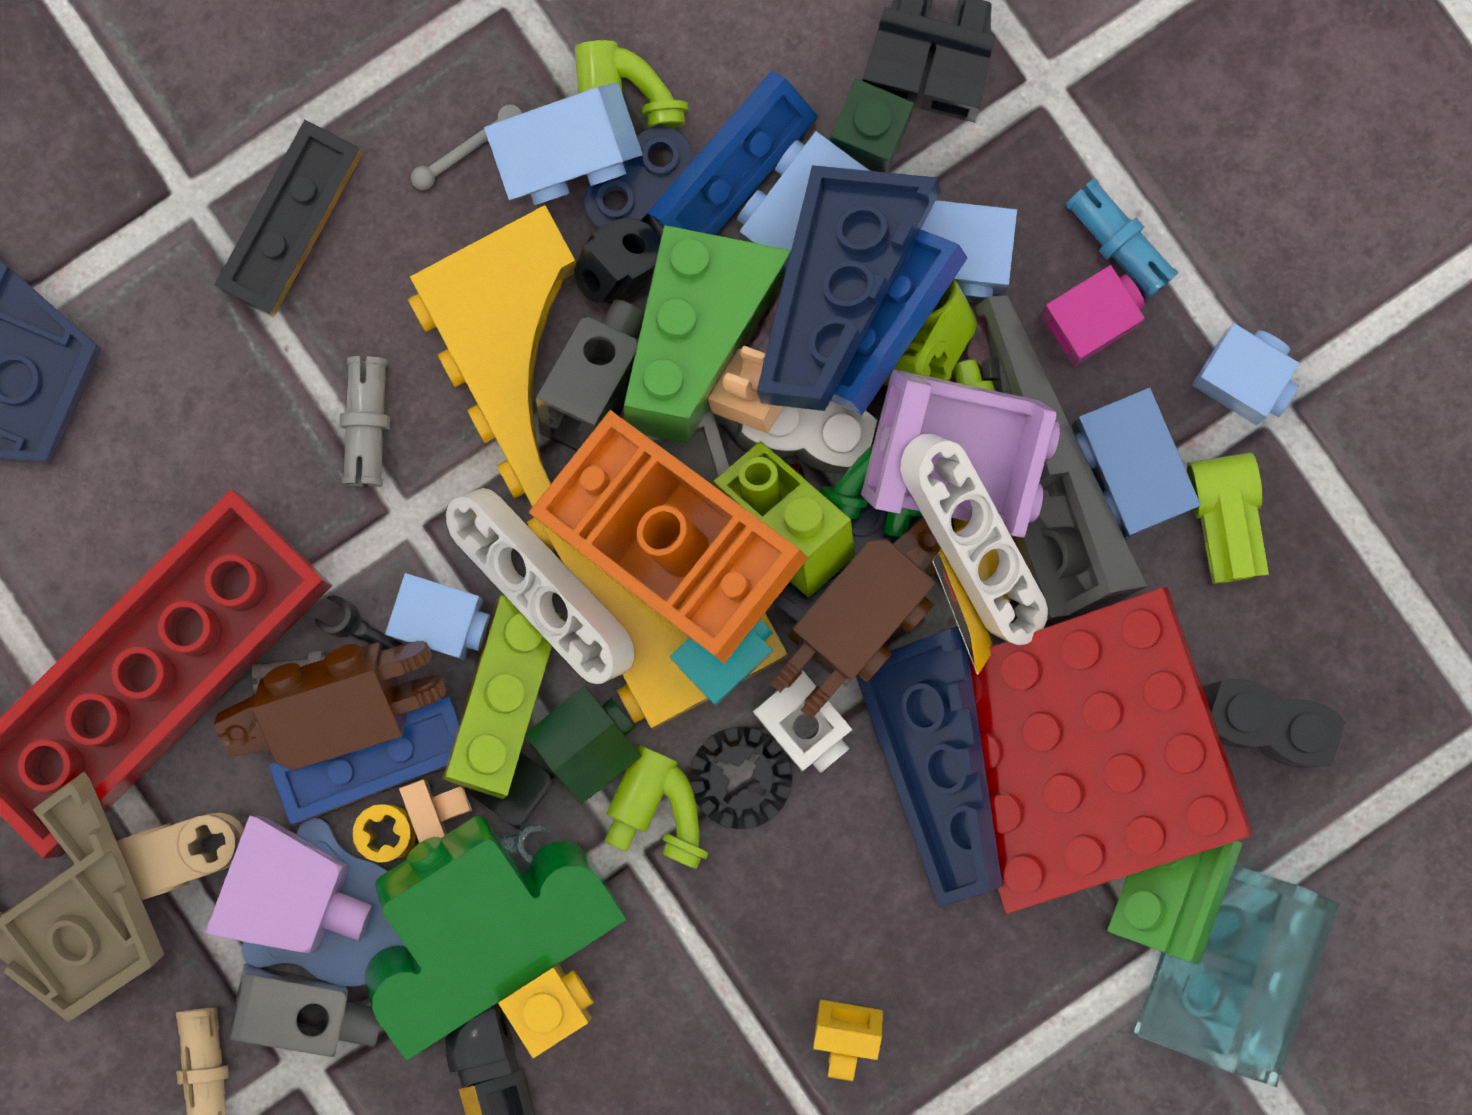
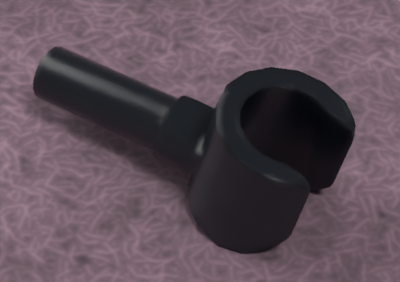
M336 595L328 596L327 599L343 607L345 611L343 621L339 625L332 627L315 618L317 626L322 631L338 638L351 635L369 644L380 642L383 650L403 645L360 619L357 607Z

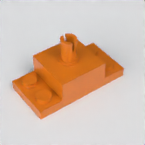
M611 410L529 511L534 518L585 556L604 574L724 664L808 559L798 547Z

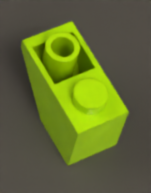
M759 441L713 481L717 489L786 538L808 557L790 580L808 598L855 557L851 519L763 442Z

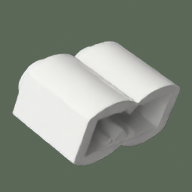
M831 401L825 411L784 407L768 434L739 423L735 439L749 450L761 441L780 458L796 455L804 463L817 470L844 474L871 447L877 420L867 411L860 415Z

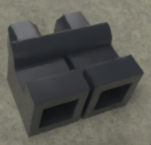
M894 0L891 8L884 7L862 81L913 102L915 108L927 58L929 55H933L934 59L921 109L975 123L980 110L987 70L995 40V35L989 34L992 4L984 0H958L952 24L928 18L933 0Z

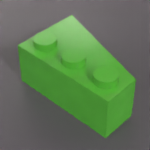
M664 225L624 403V420L644 435L688 444L710 408L707 400L737 350L739 348L742 349L746 343L749 344L765 312L775 296L781 292L791 250Z

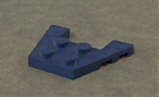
M0 260V460L52 464L102 348L2 260Z

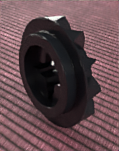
M733 727L715 733L698 749L691 766L690 784L697 805L711 820L729 828L748 829L768 822L783 808L791 790L792 771L787 754L769 734L750 727ZM756 753L759 757L754 763L756 767L753 770L752 776L759 782V786L766 790V793L762 796L756 791L752 793L749 790L742 789L737 796L733 795L729 803H726L723 799L728 793L726 788L729 785L730 779L723 774L724 770L718 767L716 763L720 760L726 765L731 763L739 767L745 759L749 761L752 754Z

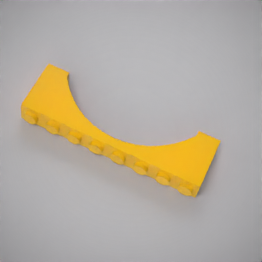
M546 205L410 276L418 294L408 298L424 331L428 332L437 327L448 349L437 355L454 387L456 388L467 383L477 405L467 409L484 443L496 438L507 460L498 464L497 468L512 496L516 499L526 493L532 507L551 485L539 451L533 415V382L538 348L550 309L564 280L574 274L576 261ZM533 517L526 521L529 528L551 551H557L562 563L619 621L630 635L634 645L635 658L632 667L622 674L627 684L617 689V692L634 724L646 718L651 729L654 730L709 700L670 658L688 640L684 634L604 574L585 556ZM766 613L760 619L773 633L765 640V643L773 651L745 680L786 659L788 656Z

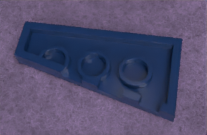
M812 165L757 387V394L761 404L819 411L826 410L941 192L938 177Z
M958 626L892 650L891 656L868 682L864 681L858 674L856 675L939 908L1002 887L969 654Z

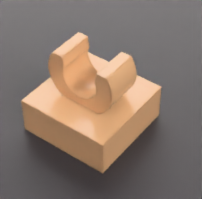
M743 346L742 349L739 348L707 400L712 413L768 434L785 406L761 404L757 394V387L766 353Z
M424 779L399 788L419 843L431 837L441 838L448 834L444 825L445 821L473 811L465 789L462 786L437 796H433L429 782Z

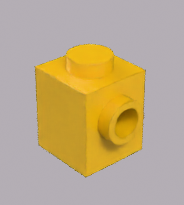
M557 964L502 999L498 1004L532 1058H535L588 1024L592 1016L587 1007L593 1004L594 1000L575 970L565 975L560 965Z

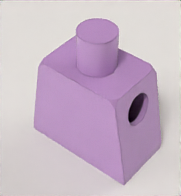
M249 815L205 933L216 937L310 954L318 951L326 930L360 941L370 921L374 905L341 893L349 871V865L273 820L261 815Z

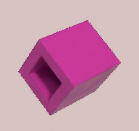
M1110 265L1046 304L1040 316L1074 368L1136 330L1145 319L1140 309L1145 307V301L1133 280L1127 274L1119 278Z

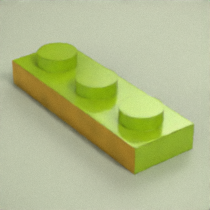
M500 595L496 600L442 778L444 781L501 799L508 795L552 645L504 595Z

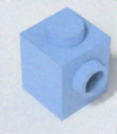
M1233 323L1222 335L1192 386L1257 425L1269 413L1279 418L1299 387L1297 383L1290 379L1300 363L1287 356L1290 351L1289 346L1272 334L1257 330L1256 334L1253 335Z
M405 573L385 635L406 643L416 642L417 640L419 642L424 641L427 642L431 651L465 661L469 648L476 651L480 650L488 628L490 614L481 612L484 600L477 595Z

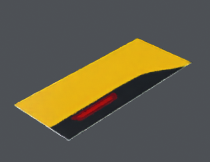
M940 549L932 561L978 675L991 656L990 647L994 645L988 630L982 623L945 554Z

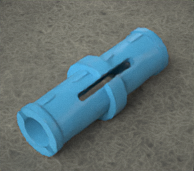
M1096 178L1087 183L1084 190L1080 189L1065 204L1066 208L1076 215L1102 245L1099 250L1101 255L1106 260L1113 257L1143 291L1147 300L1179 273L1175 268L1171 267L1141 233L1145 226L1137 217L1131 221L1103 190Z

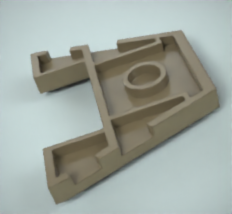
M82 772L33 809L74 864L4 913L0 911V959L8 964L4 973L67 1022H70L151 968L165 955L92 782L85 772Z

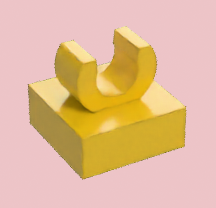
M820 999L815 1023L813 1049L830 1052L827 1077L853 1081L857 1057L878 1060L882 1039L883 1010Z

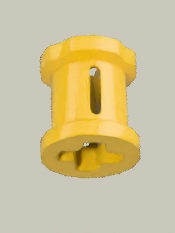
M393 804L373 805L365 809L356 818L353 827V842L358 852L366 859L375 862H390L396 858L407 856L414 848L417 839L408 811ZM393 817L396 820L393 831L396 835L400 836V840L397 845L384 844L379 850L375 846L378 835L371 830L374 821L387 822Z

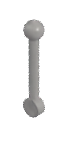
M505 105L499 110L498 119L491 124L520 115L522 112L515 105ZM485 129L430 166L416 167L410 175L412 185L419 190L429 189L434 184L437 175L488 141Z

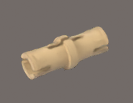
M218 1007L176 1012L182 1070L176 1071L177 1084H183L187 1115H227L224 1079L229 1078V1068L226 1064L222 1065L218 1031Z

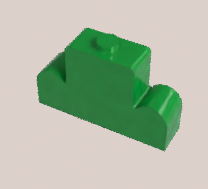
M475 816L441 838L431 837L422 841L410 851L407 860L376 880L375 889L382 912L405 946H391L379 951L370 960L365 970V984L377 1021L406 1061L626 921V917L614 893L588 854L579 845L568 841H561L543 846L534 855L529 865L530 870L527 873H523L488 821L482 816Z

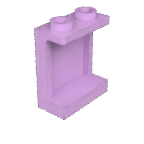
M892 369L861 495L875 509L898 514L901 513L902 508L920 511L903 481L900 472L901 458L905 448L913 439L922 434L932 433L955 442L964 449L1010 535L1024 538L1028 523L1034 522L1037 519L1042 507L1043 487L1039 484L1045 459L1050 460L1057 449L1060 427L1059 423L1055 421L1056 411L1039 400ZM935 455L931 459L934 470L928 476L948 486L951 483L943 481L935 469V462L941 457ZM964 500L959 503L954 509L951 518L970 521L972 517L971 502Z

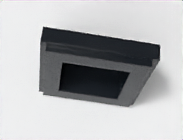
M520 752L508 795L504 799L473 789L468 794L514 828L521 830L557 776Z

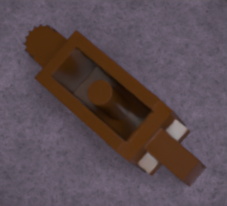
M924 517L893 544L888 540L868 541L787 636L800 648L770 682L776 690L781 693L785 688H790L802 674V668L811 658L831 674L822 686H816L804 700V706L801 711L811 720L842 684L846 687L857 674L864 681L868 682L892 654L883 645L899 626L909 634L934 606L925 595L936 584V581L932 579L936 572L932 560L938 554L941 547Z
M417 640L416 642H410L407 645L403 644L387 650H383L380 642L361 648L357 644H348L331 651L323 660L301 667L297 663H288L272 669L260 679L256 695L219 712L214 726L228 757L270 750L277 764L291 770H296L402 737L407 712L441 700V697L445 696L447 690L442 677L438 675L425 676L422 679H415L399 685L395 678L409 671L413 672L416 669H420L422 666L427 665V662L431 661L430 659L433 657L427 642H419Z

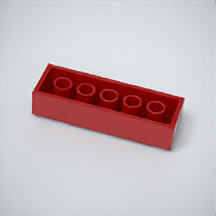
M230 489L0 717V816L42 858L61 857L65 850L33 809L82 772H85L92 782L105 813L333 585L244 496Z

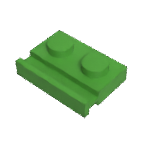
M1235 841L1128 875L1107 931L1199 965L1243 843Z

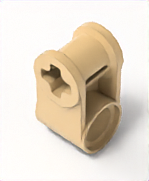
M217 812L197 816L174 825L168 823L117 840V844L140 898L145 900L189 885L191 880L230 868L245 827L234 815ZM210 832L212 834L223 833L226 845L220 846L217 852H205L202 847L201 840L208 838Z

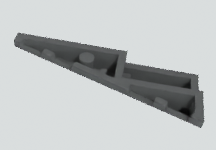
M1008 295L987 297L976 305V315L987 320L990 358L982 361L983 379L993 380L994 388L997 392L1041 401L1056 411L1055 421L1059 423L1060 427L1057 449L1050 460L1045 459L1039 484L1043 487V502L1040 513L1034 522L1028 523L1024 538L1011 535L1046 600L1048 616L1044 628L1111 606L1147 587V584ZM1017 616L1014 617V619L1010 623H1014V621L1017 619Z

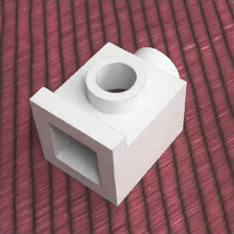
M802 670V674L790 688H785L781 693L779 691L774 693L756 708L753 714L802 772L813 764L821 773L850 749L842 738L852 731V728L831 703L827 701L814 716L818 723L817 734L811 739H801L795 734L793 729L794 721L799 716L805 715L801 711L804 706V700L816 688V685Z

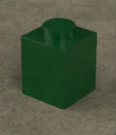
M855 78L830 136V142L868 170L888 173L911 120L914 103Z
M583 686L525 733L552 772L581 804L585 803L642 757L626 736L636 728L612 698L601 705L586 686Z

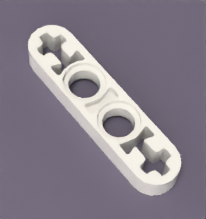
M932 433L916 437L905 448L901 458L900 472L904 483L986 629L991 634L1016 645L1028 644L1031 642L1035 631L1044 629L1048 616L1046 600L964 449L959 444ZM935 455L941 456L935 462V469L943 481L951 483L948 486L928 476L934 470L931 459ZM969 500L972 505L970 522L963 530L954 532L951 526L953 511L959 503ZM996 549L999 555V564L996 572L987 580L981 581L978 574L980 561L987 552ZM1005 594L1008 598L1020 603L1015 608V612L1009 601L1000 596ZM1016 614L1017 619L1014 621V623H1010L1014 619Z
M481 488L456 497L448 504L446 523L449 533L456 544L581 677L590 683L600 684L626 673L632 667L635 658L634 645L626 629L499 495L490 489ZM512 548L518 551L526 566L525 578L519 575L511 560ZM554 592L561 596L568 610L567 622L563 621L555 612L552 603Z

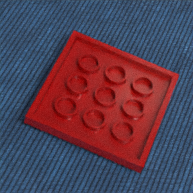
M1163 587L1035 631L1031 642L1028 644L1016 645L1007 641L990 647L991 656L978 675L969 655L1002 879V887L997 889L1006 914L1253 835L1168 587Z

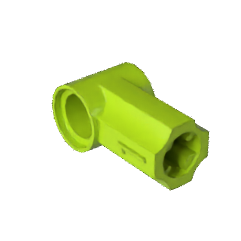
M1249 452L1188 462L1187 474L1201 506L1193 510L1196 518H1201L1212 584L1229 583L1269 575L1258 509H1261L1262 485L1254 454Z

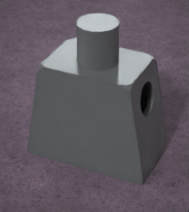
M614 300L602 323L586 316L580 320L536 397L540 434L578 451L610 410L618 416L620 415L627 395L638 340L636 339L642 328L644 312L630 303Z
M244 964L230 1025V1040L334 1057L338 1040L375 1047L380 1024L371 1006L347 1002L348 990L346 986L335 985L317 978ZM308 1004L321 1006L325 1009L323 1020L315 1026L302 1024L297 1020L299 1011Z

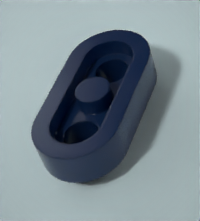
M656 126L643 131L637 136L643 155L623 162L627 174L593 186L588 185L584 196V205L587 217L594 228L598 230L622 218L637 219L645 222L650 217L647 212L693 161L689 142L680 132L666 126ZM656 148H666L672 153L673 158L668 165L657 167L649 161L650 153ZM613 191H620L628 198L625 207L617 211L610 210L604 205L605 197Z

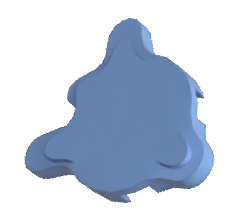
M314 817L299 825L297 835L350 866L341 893L374 905L370 921L362 939L356 941L326 930L318 951L310 954L244 942L242 945L243 957L247 964L252 967L262 968L275 964L291 963L301 966L316 978L335 985L354 987L364 985L365 970L370 960L379 951L391 946H405L385 918L375 889L376 880L390 870L375 861L358 858L349 853L339 843L331 825L325 819Z

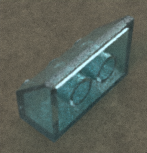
M1235 865L1200 964L1196 965L1161 952L1133 1035L1231 1073L1277 1087L1340 902L1301 886Z

